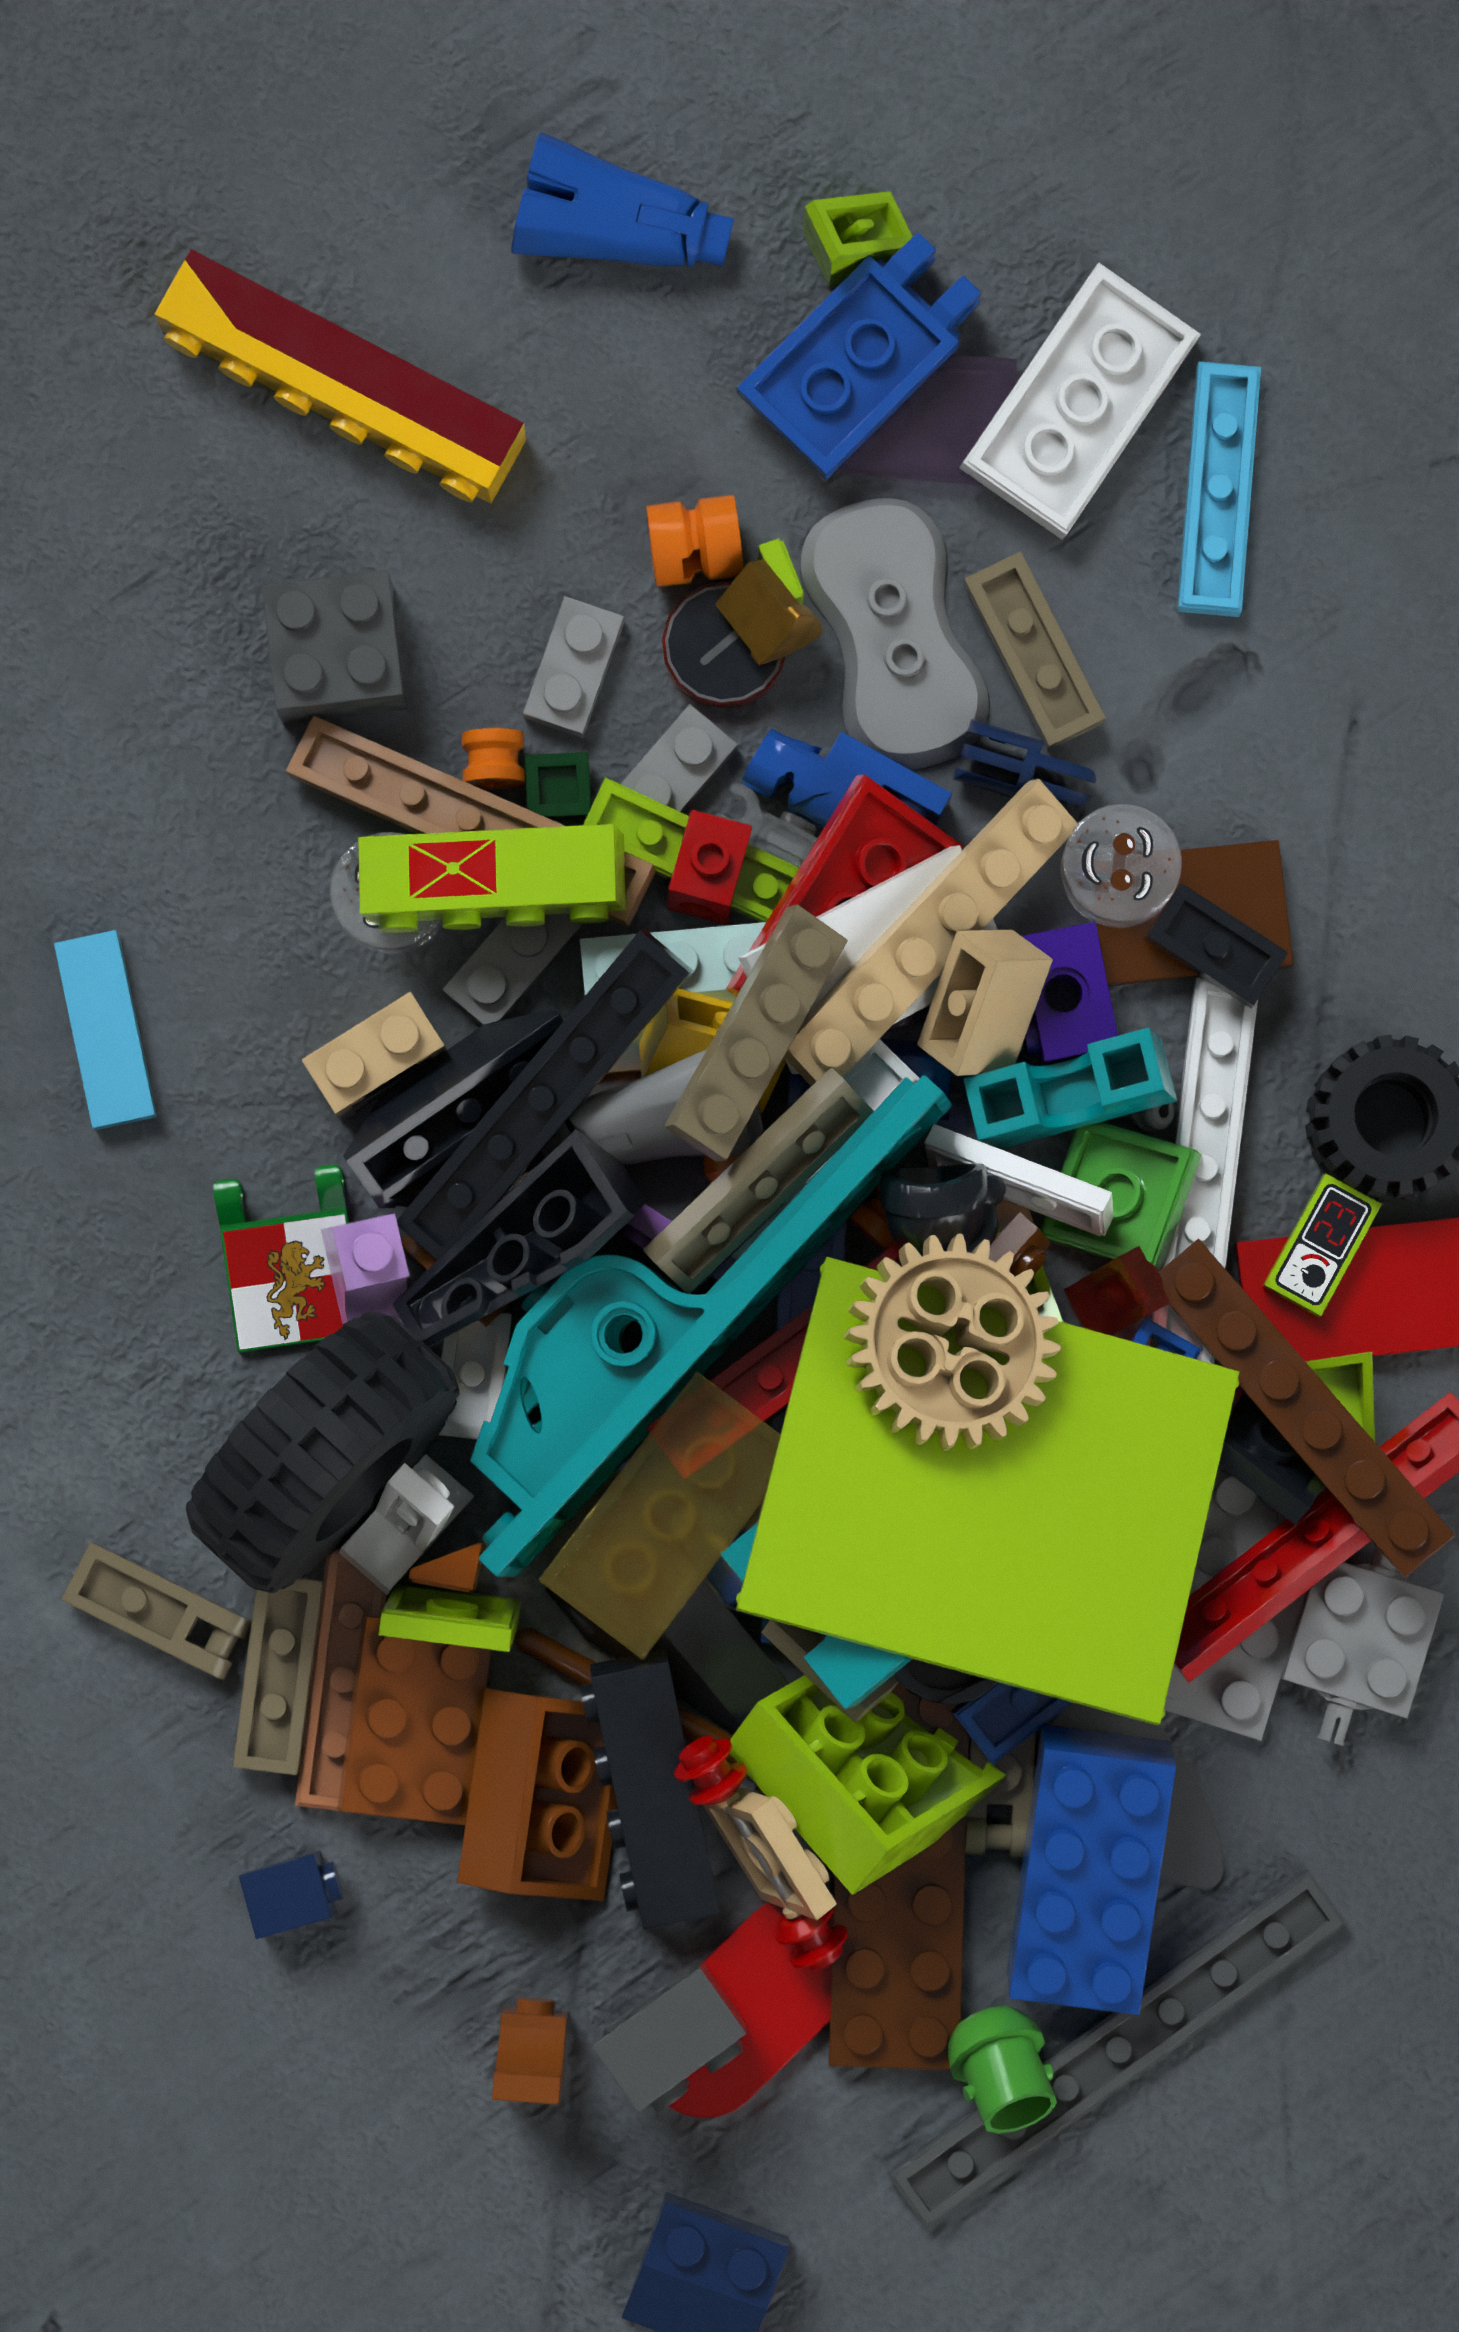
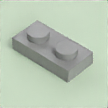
M564 596L523 712L524 719L584 738L624 625V616Z

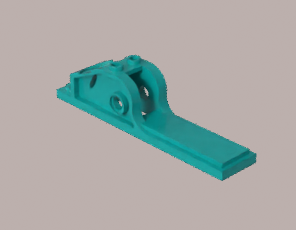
M924 1074L915 1084L908 1077H905L706 1294L692 1295L683 1293L664 1275L633 1259L617 1255H600L591 1257L582 1264L565 1272L554 1284L549 1281L534 1289L521 1305L526 1315L516 1324L503 1365L509 1366L491 1421H483L470 1460L522 1510L515 1516L511 1512L505 1513L487 1531L482 1539L489 1547L478 1559L496 1577H519L617 1471V1468L650 1435L646 1428L674 1408L778 1294L880 1185L882 1171L896 1168L931 1130L933 1124H936L953 1105L939 1087ZM639 1322L643 1331L642 1341L638 1348L626 1353L621 1343L622 1334L630 1324ZM539 1405L542 1420L532 1425L528 1414Z

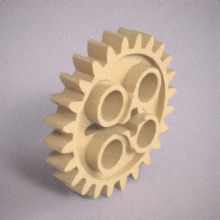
M957 1234L951 1239L947 1251H943L936 1235H931L924 1241L923 1256L919 1254L913 1245L907 1243L899 1250V1259L902 1267L890 1258L885 1257L877 1265L879 1274L884 1282L867 1277L859 1286L871 1302L855 1301L849 1307L848 1312L864 1323L863 1325L852 1327L844 1333V1339L862 1345V1350L852 1355L846 1361L848 1367L866 1368L868 1374L858 1383L855 1390L856 1392L876 1390L879 1398L873 1404L870 1412L872 1415H876L890 1407L896 1413L890 1430L893 1433L901 1430L909 1422L916 1425L915 1444L922 1445L932 1435L933 1431H936L939 1434L942 1450L948 1451L954 1446L958 1433H962L968 1448L974 1449L982 1443V1427L995 1441L1000 1440L1007 1435L1004 1418L1018 1427L1029 1419L1021 1402L1037 1407L1046 1399L1043 1392L1034 1382L1046 1383L1056 1377L1057 1372L1041 1361L1042 1358L1054 1356L1061 1351V1345L1043 1339V1333L1053 1328L1059 1321L1057 1317L1039 1316L1037 1308L1050 1295L1048 1292H1038L1029 1295L1025 1287L1031 1281L1034 1271L1029 1269L1017 1276L1010 1273L1009 1269L1014 1257V1253L1011 1251L1007 1252L996 1262L990 1260L989 1240L984 1239L972 1253H968L963 1234ZM920 1286H932L939 1290L945 1301V1311L943 1314L933 1315L923 1310L917 1299V1291ZM981 1308H994L1002 1314L1007 1325L1004 1337L992 1336L982 1328L979 1320ZM898 1320H907L910 1325L925 1331V1333L902 1330L898 1327ZM950 1329L957 1332L956 1343L964 1347L955 1355L947 1352L949 1341L941 1337ZM911 1347L921 1353L926 1364L924 1376L913 1377L906 1374L900 1368L897 1360L899 1348ZM980 1351L989 1353L995 1351L1003 1354L1007 1358L1006 1365H1001L995 1359ZM962 1369H974L985 1378L988 1388L984 1399L972 1398L964 1392L960 1383Z

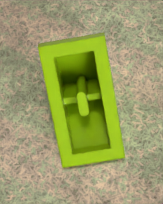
M891 191L812 200L804 207L803 235L829 289L841 284L869 255L876 262L881 258L887 263L913 237Z

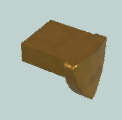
M765 559L748 562L715 604L752 651L750 655L758 665L787 656L811 643L823 633L822 625L807 606L798 603Z

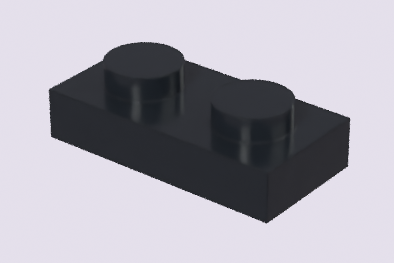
M1182 883L1144 939L1249 1008L1255 1005L1289 953Z

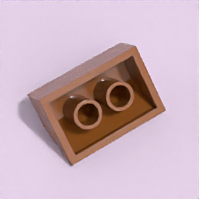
M485 1688L457 1883L507 1894L604 1901L612 1847L606 1811L617 1809V1802L613 1785L600 1786L593 1748L603 1747L605 1744L600 1722L587 1723L583 1701Z

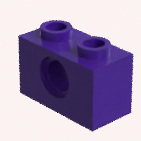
M1091 922L1023 935V938L1053 959L1023 1041L1027 1055L1037 1053L1040 1066L1057 1064L1088 1053L1087 1044L1118 1036L1096 923ZM1057 981L1070 984L1078 994V1006L1069 1012L1053 1010L1045 1000V987Z

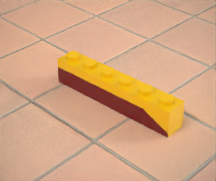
M190 249L155 312V317L162 332L166 333L163 340L175 350L192 358H196L199 352L221 362L218 369L232 380L247 387H251L254 381H257L276 391L273 396L274 399L289 410L303 416H307L310 409L330 419V429L341 437L358 445H362L365 438L387 449L384 456L393 464L414 474H417L421 467L442 478L439 484L444 490L466 502L472 503L477 496L492 504L527 440L525 425L518 419Z

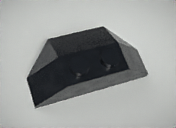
M556 1009L484 1024L379 1097L343 1155L379 1208L408 1207L563 1023L564 1020Z

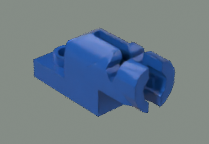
M771 728L753 756L742 779V784L767 798H772L777 790L786 784H792L793 789L789 793L788 811L801 816L824 829L857 775L865 774L936 826L949 806L952 793L843 732H840L827 757L824 758L819 755L822 748L785 736Z

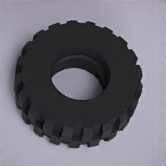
M371 1311L364 1313L361 1318L349 1320L338 1331L329 1334L320 1341L304 1358L296 1362L286 1372V1375L262 1396L251 1412L230 1433L220 1450L211 1458L205 1467L202 1477L196 1482L191 1491V1500L186 1504V1513L192 1533L249 1587L269 1593H276L279 1589H286L293 1585L297 1579L306 1576L322 1560L336 1551L375 1511L387 1482L404 1463L412 1469L427 1452V1448L440 1434L448 1416L453 1412L457 1404L456 1398L460 1395V1389L454 1372L395 1316Z

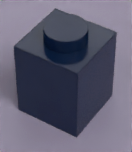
M320 1851L239 1875L256 1939L331 1918L337 1914L334 1902L344 1899L335 1863L332 1861L323 1864Z

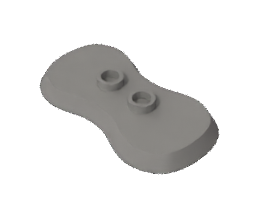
M877 498L844 506L817 522L811 528L804 541L801 553V574L806 591L815 606L833 628L843 653L845 680L842 710L848 735L910 770L922 769L951 760L960 755L964 743L972 746L978 741L981 735L969 732L968 728L971 719L983 723L987 722L989 714L988 690L981 672L962 648L949 624L944 601L947 556L944 540L938 527L920 507L906 500Z

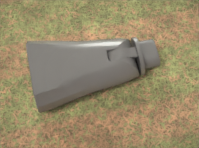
M706 1050L640 1079L587 1096L541 1151L544 1159L574 1130L579 1131L613 1155L623 1165L673 1157H708L664 1127ZM758 1104L729 1156L739 1157L764 1133L761 1110Z

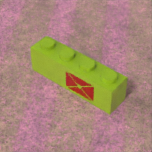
M614 824L358 837L360 914L372 923H379V931L413 932L418 930V921L442 920V925L445 929H476L481 927V918L506 917V925L539 926L545 924V915L570 914V922L601 923L609 920L608 912L626 911L624 834Z

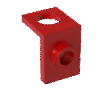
M692 810L668 888L667 909L728 925L731 917L732 900L752 833V826Z

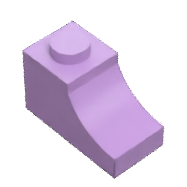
M395 1213L321 1229L342 1324L353 1318H361L364 1313L371 1311L395 1316L403 1324L392 1303L407 1290L409 1272Z

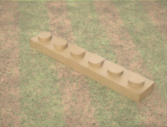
M1040 779L1028 781L807 1014L784 1057L810 1086L814 1085L831 1067L843 1078L943 972L956 932L982 930L1080 826Z

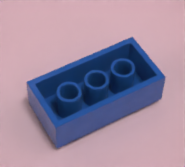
M1042 1724L1007 1967L1010 1999L1140 2015L1176 1772L1172 1741Z

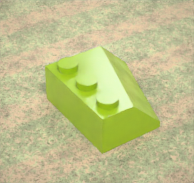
M806 1675L758 1701L730 1739L733 1747L729 1754L736 1762L746 1765L747 1775L767 1797L775 1796L785 1804L796 1821L797 1827L795 1830L852 1895L934 1844L1007 1776L989 1762L981 1769L954 1750L959 1741L942 1728L938 1727L935 1733L932 1734L905 1714L904 1701L892 1692L857 1722H854Z

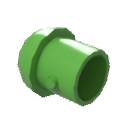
M1006 2005L990 2007L973 2013L956 2026L948 2043V2060L953 2079L968 2083V2086L963 2087L964 2098L967 2102L975 2101L986 2131L997 2134L1014 2132L1033 2125L1050 2114L1057 2104L1055 2094L1049 2080L1053 2079L1052 2066L1049 2063L1042 2065L1038 2052L1045 2044L1042 2032L1026 2013Z

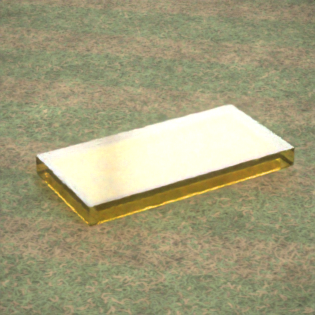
M696 1372L538 1581L643 1660L720 1559V1553L729 1547L763 1502L780 1434L700 1373Z

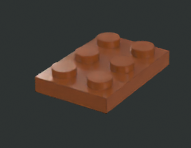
M363 1616L337 1810L466 1825L491 1650L380 1636L381 1618Z

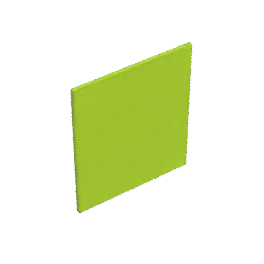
M826 1257L824 1263L820 1266L821 1276L741 1591L736 1596V1611L1156 1726L1160 1725L1161 1719L1165 1716V1701L1234 1394L1239 1386L1238 1376L1240 1371L1059 1321L1057 1325L1043 1333V1339L1061 1345V1351L1054 1356L1042 1358L1041 1361L1054 1369L1057 1374L1050 1382H1034L1043 1392L1046 1399L1037 1407L1021 1402L1029 1417L1025 1423L1018 1427L1004 1418L1007 1435L997 1441L992 1439L982 1427V1443L974 1449H969L962 1433H958L954 1446L948 1451L942 1450L939 1434L936 1431H933L932 1435L922 1445L915 1444L916 1425L909 1422L896 1433L890 1431L896 1414L890 1407L879 1414L872 1415L870 1410L879 1398V1394L875 1389L867 1392H856L855 1390L858 1383L868 1375L866 1368L848 1367L846 1361L852 1355L862 1350V1345L844 1339V1333L848 1329L863 1325L864 1323L848 1312L849 1307L855 1301L871 1302L859 1287L867 1277L875 1278L882 1282L884 1280L877 1270ZM925 1285L918 1288L917 1299L923 1310L933 1315L943 1314L945 1311V1301L939 1290ZM981 1308L979 1320L982 1328L992 1336L1004 1337L1007 1325L1002 1314L994 1308ZM898 1320V1327L902 1330L925 1333V1331L910 1325L907 1320ZM950 1329L941 1337L949 1341L947 1352L955 1355L964 1347L956 1343L957 1332ZM911 1347L899 1348L897 1360L900 1368L910 1376H924L926 1364L921 1353ZM980 1351L992 1357L1001 1365H1006L1007 1358L1003 1354L995 1351L990 1353ZM962 1369L960 1383L964 1392L972 1398L984 1399L988 1388L985 1378L974 1369Z

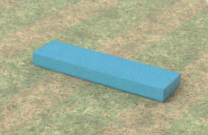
M1198 362L1177 612L1239 617L1242 612L1261 367Z

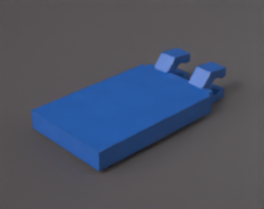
M919 232L892 256L887 263L881 258L876 262L869 255L736 388L737 395L825 480L959 348L958 339L961 335L955 328L980 305L978 298L981 296V291L964 275L932 307L910 287L930 268L936 259L933 256L936 253V248Z

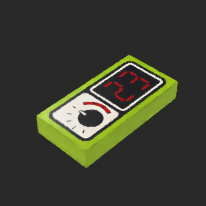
M1325 1173L1262 1287L1314 1316L1321 1317L1382 1204Z

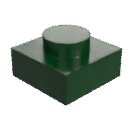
M588 752L525 755L527 809L553 821L586 819L591 809Z

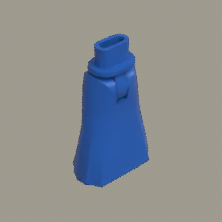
M541 132L538 134L527 175V188L523 191L515 223L511 252L520 255L602 259L663 267L685 266L687 258V267L694 268L696 260L723 267L734 218L707 212L709 203L705 201L700 203L698 198L679 188L621 168L568 142Z

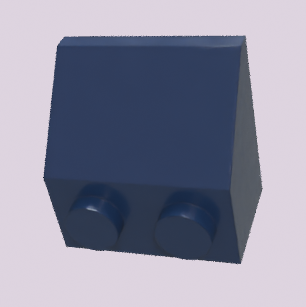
M666 2192L621 2318L658 2332H758L789 2250L788 2236Z

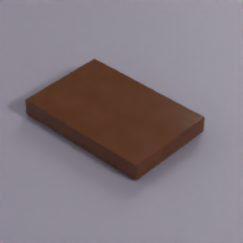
M1279 840L1152 853L1148 858H1144L1143 854L1093 860L1095 873L1102 880L1100 885H1096L1091 881L1090 884L1094 919L1108 987L1201 977L1144 940L1181 883L1289 952L1278 969L1291 968L1293 966ZM1125 869L1131 873L1133 882L1129 889L1119 891L1112 886L1110 879L1114 871ZM1147 871L1153 877L1152 888L1147 897L1136 901L1133 899V896L1140 889L1142 873Z

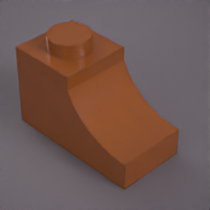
M518 1997L516 2008L504 2007L501 2013L492 2100L559 2104L564 2084L569 2012L555 2011L556 2000Z

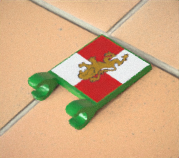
M339 1165L319 1166L315 1170L320 1212L246 1222L241 1182L237 1179H226L214 1183L213 1194L220 1226L237 1352L320 1341L343 1326L321 1229L349 1223L343 1170Z

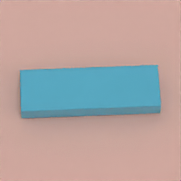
M112 930L54 943L92 1128L96 1131L157 1117L119 932Z

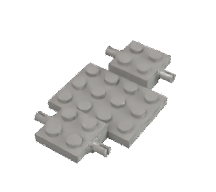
M1220 1469L1217 1470L1190 1595L1288 1519L1280 1512L1266 1507L1256 1493L1229 1472ZM1375 1546L1370 1564L1350 1565L1343 1562L1190 1683L1173 1666L1164 1710L1262 1741L1279 1681L1283 1680L1312 1689L1324 1700L1329 1701L1317 1738L1328 1742L1331 1740V1743L1344 1746V1739L1353 1709H1377L1408 1719L1445 1594L1411 1584L1407 1579L1404 1580L1399 1573L1395 1572L1392 1564Z

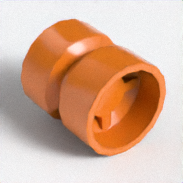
M734 494L700 498L695 508L689 510L681 501L646 505L656 587L691 583L695 573L702 572L709 581L735 578L744 569Z

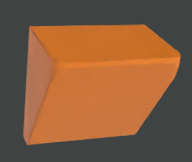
M477 1543L411 1568L409 1578L414 1583L472 1593L477 1588L481 1561L478 1557L483 1553L484 1544Z

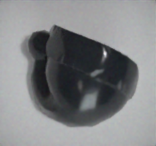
M984 1164L894 1168L882 1171L880 1178V1202L882 1209L885 1210L886 1223L892 1239L900 1248L910 1243L923 1256L924 1241L929 1236L936 1235L943 1251H947L951 1239L957 1234H963L966 1251L972 1253L984 1239L989 1240L990 1245L996 1239L1000 1230L996 1206L1003 1201L1006 1189L1004 1181L992 1173H987Z

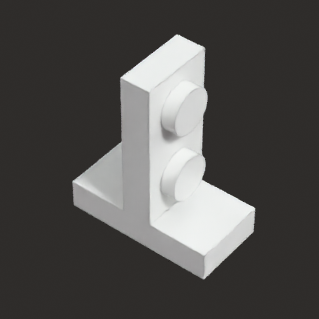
M426 1454L413 1469L404 1463L387 1482L375 1511L341 1547L339 1554L388 1595L470 1504L474 1495Z

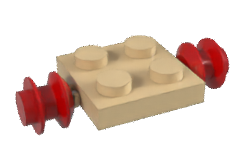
M704 1736L693 1741L679 1754L681 1762L674 1771L675 1778L678 1781L693 1780L695 1787L689 1794L690 1802L693 1805H703L761 1900L784 1908V1918L776 1931L775 1938L782 1945L795 1944L796 1948L790 1956L792 1966L795 1968L809 1967L811 1970H819L830 1965L842 1954V1945L847 1939L848 1931L843 1925L829 1926L827 1923L833 1914V1907L837 1903L825 1885L829 1881V1875L824 1865L810 1850H803L792 1832L797 1827L796 1821L781 1800L775 1796L767 1797L755 1793L747 1787L740 1788L747 1774V1767L744 1763L736 1762L729 1764L726 1760L733 1747L729 1739L714 1740L712 1736Z

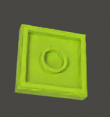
M397 1584L391 1591L381 1612L379 1635L509 1652L519 1624L521 1602L514 1598Z

